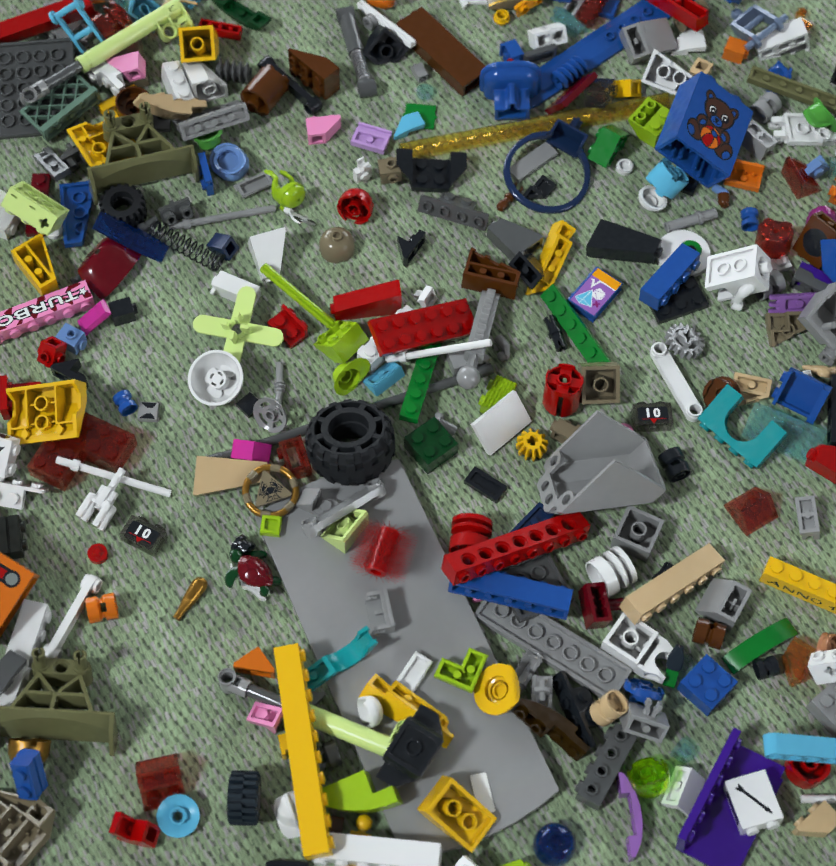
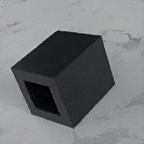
M130 297L108 303L115 327L137 321L135 314L138 313L136 304L131 303Z

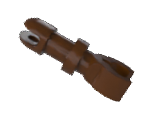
M507 192L504 195V199L498 202L496 207L498 211H504L509 202L512 203L514 201L512 194Z

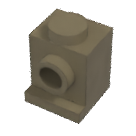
M561 418L558 421L554 420L550 427L552 431L551 438L563 444L581 425L578 424L576 427L572 422Z

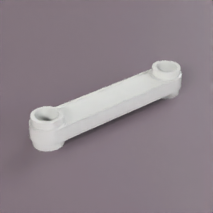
M662 342L654 343L650 349V357L686 419L690 422L699 421L697 418L703 412L702 406L696 399L666 345Z
M86 574L82 579L80 592L50 644L47 643L43 647L46 658L61 659L63 654L61 647L86 605L85 598L91 597L92 594L96 595L101 589L103 581L99 577Z

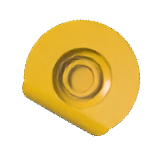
M497 663L488 666L481 672L474 688V698L477 706L483 712L495 716L502 715L519 702V680L515 669L511 665Z

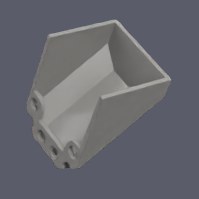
M598 410L545 461L543 466L545 473L543 477L539 478L537 483L544 512L554 514H569L653 503L666 491L648 440Z

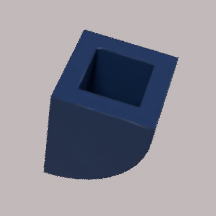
M215 233L206 245L210 247L211 252L215 250L216 255L219 253L223 254L224 260L230 261L239 249L231 235Z

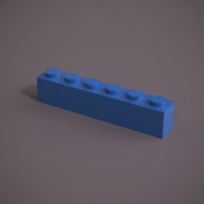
M494 571L483 577H477L468 580L466 583L454 586L449 581L448 592L563 620L567 619L573 590L568 589L566 586H555L545 581L530 580L524 576L517 577L503 571Z

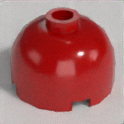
M351 188L345 191L337 204L339 215L345 221H347V218L356 220L355 224L367 222L372 215L374 207L370 194L360 188Z

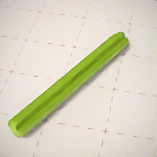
M267 263L260 268L261 273L324 326L330 328V325L334 322L333 318Z

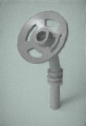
M276 362L275 399L270 397L260 398L253 407V415L257 424L270 433L282 431L287 424V414L281 405L283 394L286 392L285 381H283V362ZM269 401L270 404L266 407L261 406L263 402ZM260 413H262L263 418H264L268 423H266V422L262 419ZM281 420L282 424L274 427V423Z

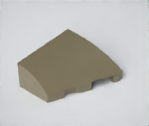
M802 311L765 314V325L770 347H774L806 330L797 319Z

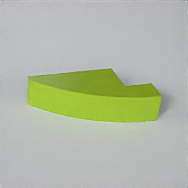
M365 770L323 787V793H327L329 805L325 807L350 813H370L388 810L403 804L398 788L394 786H389L376 792L370 773Z

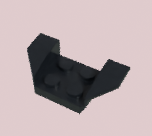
M396 148V165L409 179L412 191L447 193L452 184L467 169V153L451 152L448 160L413 158L412 149Z
M421 704L413 717L409 716L405 719L383 755L384 764L376 775L378 779L390 786L397 787L417 781L423 776L444 742L441 723L437 713Z

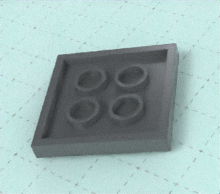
M544 553L533 559H528L496 571L507 572L509 575L517 577L524 576L534 581H545L555 586L567 587L549 553ZM511 607L519 623L541 615Z

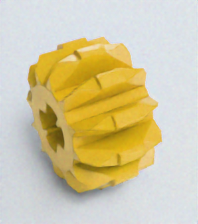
M530 428L528 433L523 430L521 436H517L515 447L519 450V456L525 454V460L531 457L532 461H535L536 457L541 459L543 454L547 453L548 440L545 439V433L539 435V429L533 432Z

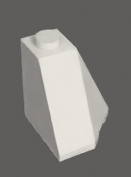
M203 62L182 63L183 72L194 98L208 102L229 96L226 82Z
M285 227L249 237L248 246L261 281L266 280V283L272 281L260 272V268L267 263L280 274L286 233Z

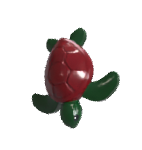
M237 549L230 550L229 557L237 566L229 569L225 574V584L227 587L231 588L234 581L240 577L244 583L260 587V594L266 597L269 593L268 586L279 585L282 580L279 577L273 576L269 566L261 560L268 555L265 551H250L247 555L243 556Z

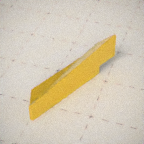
M564 220L552 224L538 259L542 265L544 277L533 290L527 287L525 295L545 291L555 283L573 244L570 238L576 231L574 227Z
M375 674L368 681L359 696H373L377 698L383 707V714L397 722L405 720L409 716L413 717L422 704L439 715L444 738L441 747L447 748L454 738V734L450 733L447 727L449 724L447 716L397 680L390 686L378 674Z

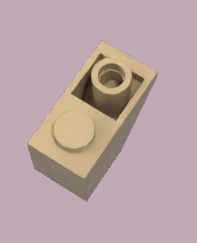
M825 800L820 805L816 802L807 810L810 814L806 818L801 816L793 824L796 828L791 833L794 836L825 838L836 827V811Z

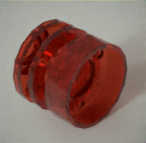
M113 0L107 1L111 10L106 5L102 6L105 15L96 11L90 17L105 39L126 28L125 25L129 26L133 23L128 13Z

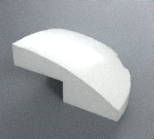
M688 29L675 38L678 49L671 51V56L688 55V52L705 51L706 42L703 30L695 32L692 29Z

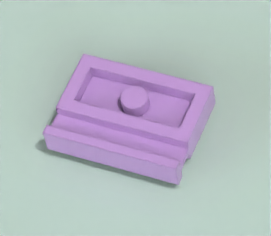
M359 122L352 136L351 145L384 155L390 137H392V131Z

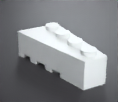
M654 49L641 82L676 95L679 85L693 77V75L660 51Z

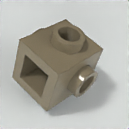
M396 157L378 160L381 184H393L402 181V174L404 173L396 165Z

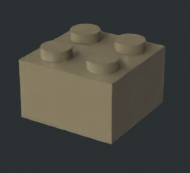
M617 362L578 363V372L584 378L580 398L581 404L620 403V365Z

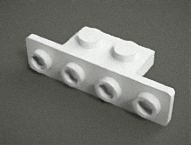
M0 478V506L22 510L24 508L26 491L44 494L48 492L49 488L43 487V483L32 482L30 485L24 484V480L20 479L7 481L5 478Z

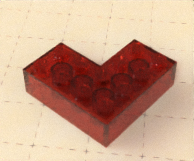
M85 412L79 438L42 442L27 468L32 477L65 491L77 472L70 470L69 467L56 464L57 456L70 460L74 458L80 460L81 463L85 460L107 471L116 473L119 467L123 469L138 444L134 434Z

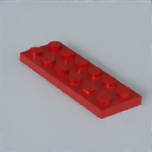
M464 298L371 319L367 324L379 356L383 357L470 336L474 317L467 299Z

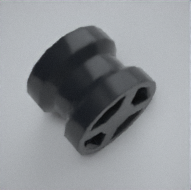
M242 534L235 539L231 545V550L237 549L244 556L250 551H254L256 544L252 541L249 542L247 537Z

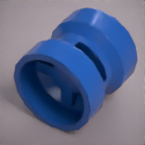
M754 207L742 209L740 212V217L743 220L741 222L742 230L752 232L758 230V209Z
M121 390L112 398L114 404L119 407L118 410L121 416H128L138 409V405L132 400L129 390Z

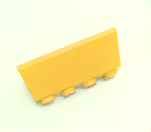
M113 110L115 112V118L119 117L116 111ZM104 121L95 125L83 122L67 129V133L89 167L105 164L109 143L103 137L102 124Z
M72 379L6 389L7 395L12 400L13 416L7 422V435L21 439L19 445L79 438L87 405V386L85 382Z

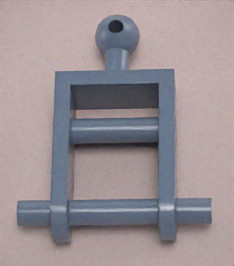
M754 4L744 13L739 8L732 10L731 18L734 21L730 25L737 37L748 42L744 45V48L749 51L753 47L760 48L762 46L761 40L775 29L781 31L784 28L783 23L789 18L786 14L778 18ZM762 21L769 25L757 36L750 32Z

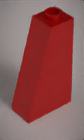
M393 280L333 296V303L330 304L331 315L335 314V321L393 315L397 310L401 309L402 294L400 281Z

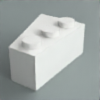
M801 17L784 23V28L781 31L775 29L761 40L762 46L758 49L755 48L760 61L781 57L780 54L790 52L793 55L796 54L795 51L799 50L810 51L808 32Z

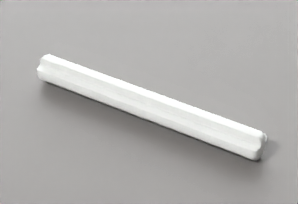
M360 0L357 3L359 10L366 15L372 13L376 17L378 24L389 30L407 47L413 48L416 45V40L367 2Z

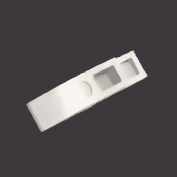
M102 62L86 72L92 83L95 82L99 87L102 85L106 88L109 87L115 97L126 86L121 72L106 62Z

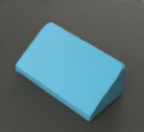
M396 362L385 363L362 382L375 396H379L403 378L405 373L402 366Z

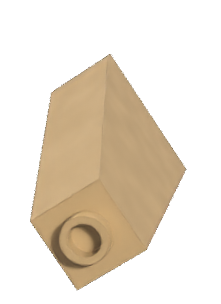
M197 456L193 496L242 488L246 476L253 469L267 464V462ZM262 473L251 482L250 486L260 484Z

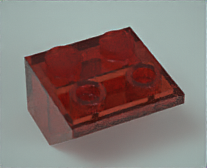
M178 753L135 762L136 777L145 811L158 809L161 802L171 795H186Z

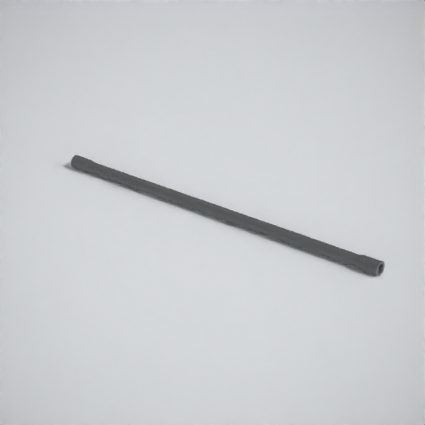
M491 363L477 367V370L480 372V378L494 374ZM456 375L431 383L426 395L458 385ZM406 392L370 403V405L375 404L382 410L403 403ZM308 424L257 440L256 442L273 446L307 434ZM232 449L208 455L207 457L233 459L231 458Z

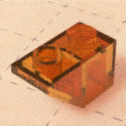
M795 636L781 657L785 674L791 687L796 682L799 684L802 682L806 675L803 671L808 665L811 653H814L816 650Z

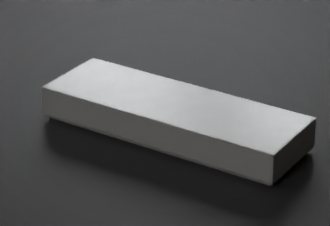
M544 142L510 166L511 177L517 183H520L557 157L558 152L550 144Z

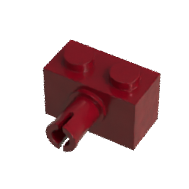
M605 582L586 583L578 591L586 630L605 628L613 621L611 611L621 610L619 606L624 599L622 597L608 599Z

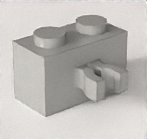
M648 697L645 700V706L628 701V711L619 717L623 732L662 743L670 728L666 713L661 712L663 708L662 702L657 701V704L650 708L652 700Z

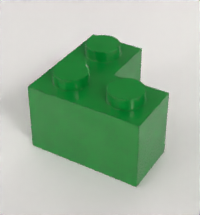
M614 125L600 127L595 136L597 138L595 143L588 150V159L605 168L610 167L617 152L624 148L630 134Z

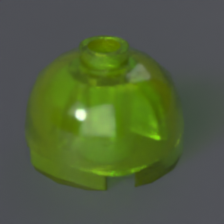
M654 757L642 758L631 765L632 769L630 772L629 770L627 771L630 785L636 794L642 798L652 799L663 795L671 781L668 764L663 759L657 761L654 760Z

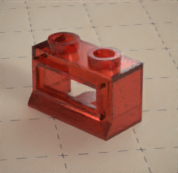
M301 435L278 442L277 456L279 460L283 459L284 465L281 466L289 469L297 480L312 476V467L309 463ZM295 447L301 466L292 469L286 449Z

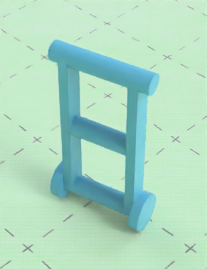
M73 0L74 2L58 12H49V18L55 25H61L81 54H83L87 50L79 41L80 39L92 32L100 42L106 39L83 9L85 8L83 0ZM77 9L88 24V27L76 34L72 32L62 18Z

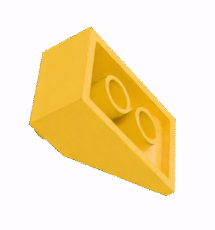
M443 775L417 808L432 824L470 853L474 851L497 820V817L452 777Z

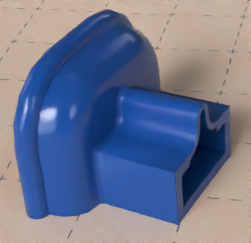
M513 59L486 65L480 73V91L484 93L487 99L494 100L495 120L530 119L529 99L534 98L538 93V89H541V68L530 61H513Z

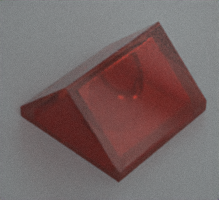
M788 156L781 173L795 197L800 199L822 191L816 180L805 172L804 169L807 168V165Z
M757 487L751 488L723 505L746 536L778 518L771 494Z

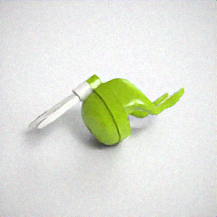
M265 169L264 172L273 178L271 194L273 199L280 205V210L288 214L296 223L301 224L304 222L309 225H315L314 221L297 214L293 210L305 199L306 193L303 185L295 182L288 172L280 170V174L289 179V183L280 188L278 176L273 171Z

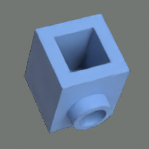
M67 323L64 324L55 336L67 343L66 350L76 355L80 350H84L87 345L85 332Z

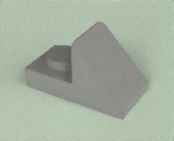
M304 488L295 506L318 516L339 502L321 495L320 488Z

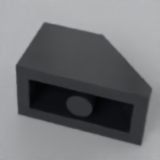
M519 251L509 263L510 267L521 272L520 278L532 290L544 277L542 265L530 252Z

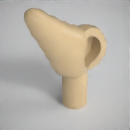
M802 366L804 370H810L813 374L829 378L831 374H836V366Z

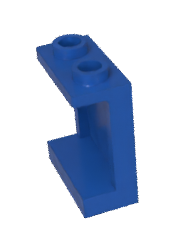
M793 367L788 372L784 370L779 380L782 382L780 388L776 387L771 395L774 398L772 404L778 403L806 417V422L813 425L833 387Z

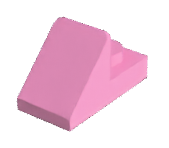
M255 701L246 720L252 724L263 726L276 734L283 720L282 708Z

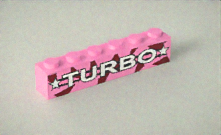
M83 280L1 311L0 344L10 338H18L26 332H34L39 327L52 325L60 319L71 318L76 313L89 311L95 306L86 281Z

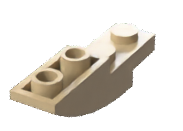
M164 92L157 94L141 93L133 101V104L138 108L140 103H143L144 107V102H148L151 106L150 113L152 115L173 120H187L193 113H201L207 107L206 100H199L198 98L173 100L172 94H165Z

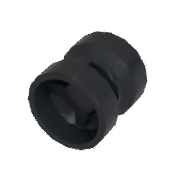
M774 655L766 657L763 661L761 659L754 660L752 663L758 680L766 679L769 675L774 677L780 674L779 664Z

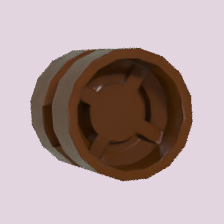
M698 617L691 642L701 645L707 643L708 647L720 650L727 625L718 622L711 624L710 620Z

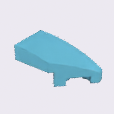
M418 111L402 116L394 134V140L407 137L409 132L424 129L425 122Z

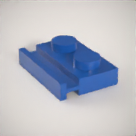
M205 152L198 153L200 164L198 165L199 176L203 177L200 180L202 190H206L207 196L215 195Z

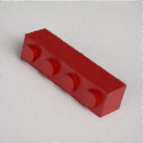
M201 18L198 26L213 25L218 37L237 41L241 40L243 34L242 26Z

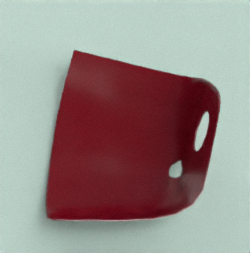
M106 237L85 257L77 271L81 279L86 281L88 287L99 299L103 300L125 278L139 260L142 252L118 238Z

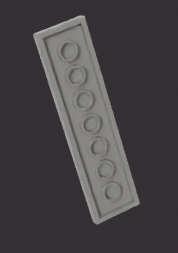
M484 600L474 613L477 621L523 650L527 651L529 649L535 655L536 653L541 654L544 663L558 672L565 671L568 678L582 687L585 686L590 692L600 698L610 690L620 691L625 679L630 676L633 670L546 615L541 614L519 623L511 607Z

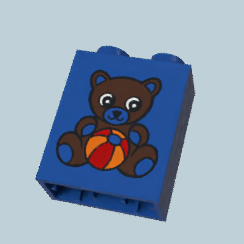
M701 71L679 85L655 150L703 186L710 188L730 177L754 111L743 104L738 96L730 94L717 84L714 77Z

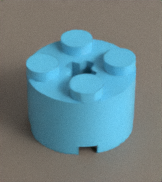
M663 158L648 173L646 180L656 188L655 192L662 198L666 196L673 199L689 183L687 182L689 179L678 166L674 167L667 158Z

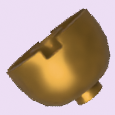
M9 738V758L12 761L20 749H33L40 751L42 763H44L49 757L51 741L47 739Z

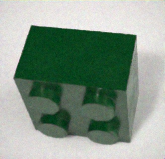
M435 416L404 437V448L427 474L458 453L457 441Z

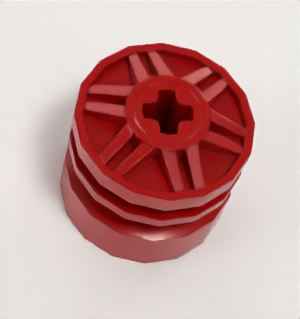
M475 513L455 515L452 518V536L450 537L449 553L489 540L492 537L493 521L484 515Z

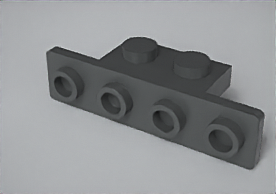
M443 192L439 199L423 194L420 196L418 212L482 231L486 230L489 219L488 213L475 210L477 202L472 201L470 198H461L450 192Z

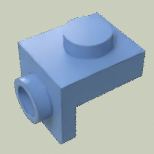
M819 155L808 163L807 168L804 170L808 176L817 179L830 170V167L823 156Z

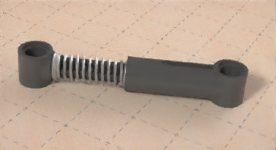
M354 7L336 8L337 21L341 27L348 55L352 59L357 76L359 98L376 96V82L370 76L366 59L363 55L364 46L356 23Z

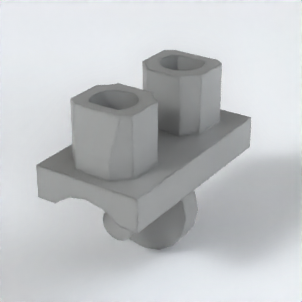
M532 676L531 701L552 709L553 676Z

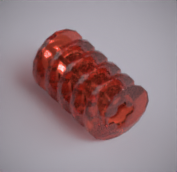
M608 0L583 1L582 6H580L575 14L577 22L586 28H592V24L596 22V18L599 17V13L602 12V8L605 7V2H608Z

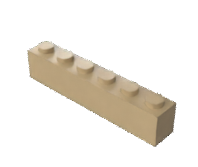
M708 543L626 596L619 607L634 625L641 621L645 623L653 616L654 612L660 613L669 602L674 604L680 599V595L683 593L685 595L689 594L695 588V585L701 586L708 580L710 575L716 576L722 570L721 566L725 560Z

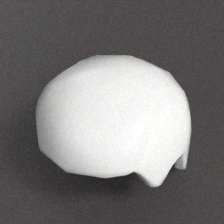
M373 696L358 697L357 707L361 722L368 723L369 725L366 726L368 728L377 727L383 717L381 703Z

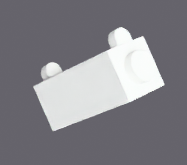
M220 270L217 276H214L211 282L212 289L210 294L219 295L233 302H236L238 291L245 286L252 287L255 290V305L261 297L260 286Z

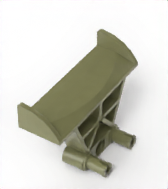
M144 102V107L143 103L139 104L140 113L115 118L113 110L109 109V115L107 110L104 111L103 137L109 143L105 164L87 168L89 190L94 205H98L97 194L103 193L106 189L110 190L111 186L116 187L120 183L121 185L126 183L132 186L191 172L195 182H199L198 164L193 144L178 148L173 147L154 129V118L150 113L151 106L148 102ZM138 138L136 143L130 139Z
M38 647L34 648L31 652L33 657V663L31 664L33 678L10 706H0V737L109 743L110 756H115L118 742L115 712L93 711L86 687L93 683V672L90 662L87 661L86 651L82 650L81 655L80 650H76L73 654L74 659L46 658L45 650L41 647V653H39ZM51 686H63V687H61L60 689H58L57 692H55L54 689H53ZM27 705H28V706H46V707H50V708H32V707H27ZM59 707H64V708H82V709H87V711H86V710L59 709Z

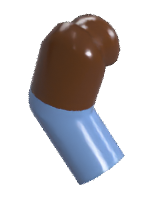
M719 184L713 185L712 191L718 194V204L721 208H727L730 204L729 191Z

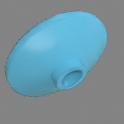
M171 795L164 799L158 807V826L163 833L170 837H185L191 834L199 823V808L196 802L187 795ZM177 812H181L183 814L181 820L175 819V814Z

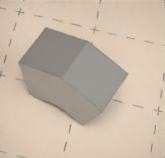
M423 62L410 66L418 84L428 80V73L424 68Z

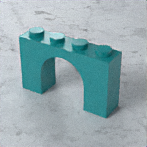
M727 383L697 418L701 421L699 425L707 432L712 430L716 434L714 438L721 444L726 442L730 446L728 450L735 456L739 454L745 458L743 462L751 469L754 466L759 469L789 434L771 420L765 429L753 440L743 442L732 438L727 428L728 418L744 397Z

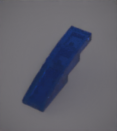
M99 212L92 228L117 243L160 263L169 249L168 245L143 230L135 229L122 220L117 221L104 212Z

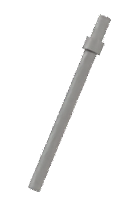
M275 205L191 220L190 218L182 219V221L169 226V229L184 228L186 230L192 229L191 227L276 212Z

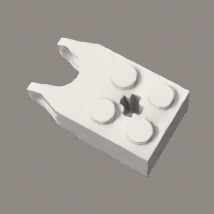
M623 612L603 640L600 649L632 668V671L640 677L663 684L666 677L656 666L655 660L659 658L667 660L673 647L668 640L659 635V632L642 621L634 625Z

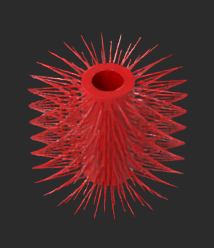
M390 521L389 527L386 525L381 527L378 523L379 527L377 529L374 526H365L369 530L363 528L367 530L364 531L367 533L364 534L366 536H362L366 539L360 541L362 543H358L362 546L356 549L361 551L355 553L358 556H355L357 558L353 559L357 561L353 562H359L358 566L363 565L359 568H365L358 570H366L363 572L376 576V581L377 577L384 578L387 575L390 578L393 576L395 578V575H397L396 579H398V575H402L398 572L404 570L400 567L406 568L402 566L406 565L402 563L405 562L403 560H407L403 557L409 555L405 553L409 552L405 551V549L410 547L408 545H412L408 543L412 541H406L407 537H404L406 535L400 536L401 534H407L406 532L399 533L403 531H397L399 529L390 527Z

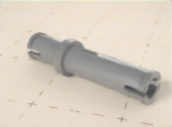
M716 208L702 212L696 211L692 215L664 222V229L669 233L696 224L702 225L706 221L717 219L718 213Z

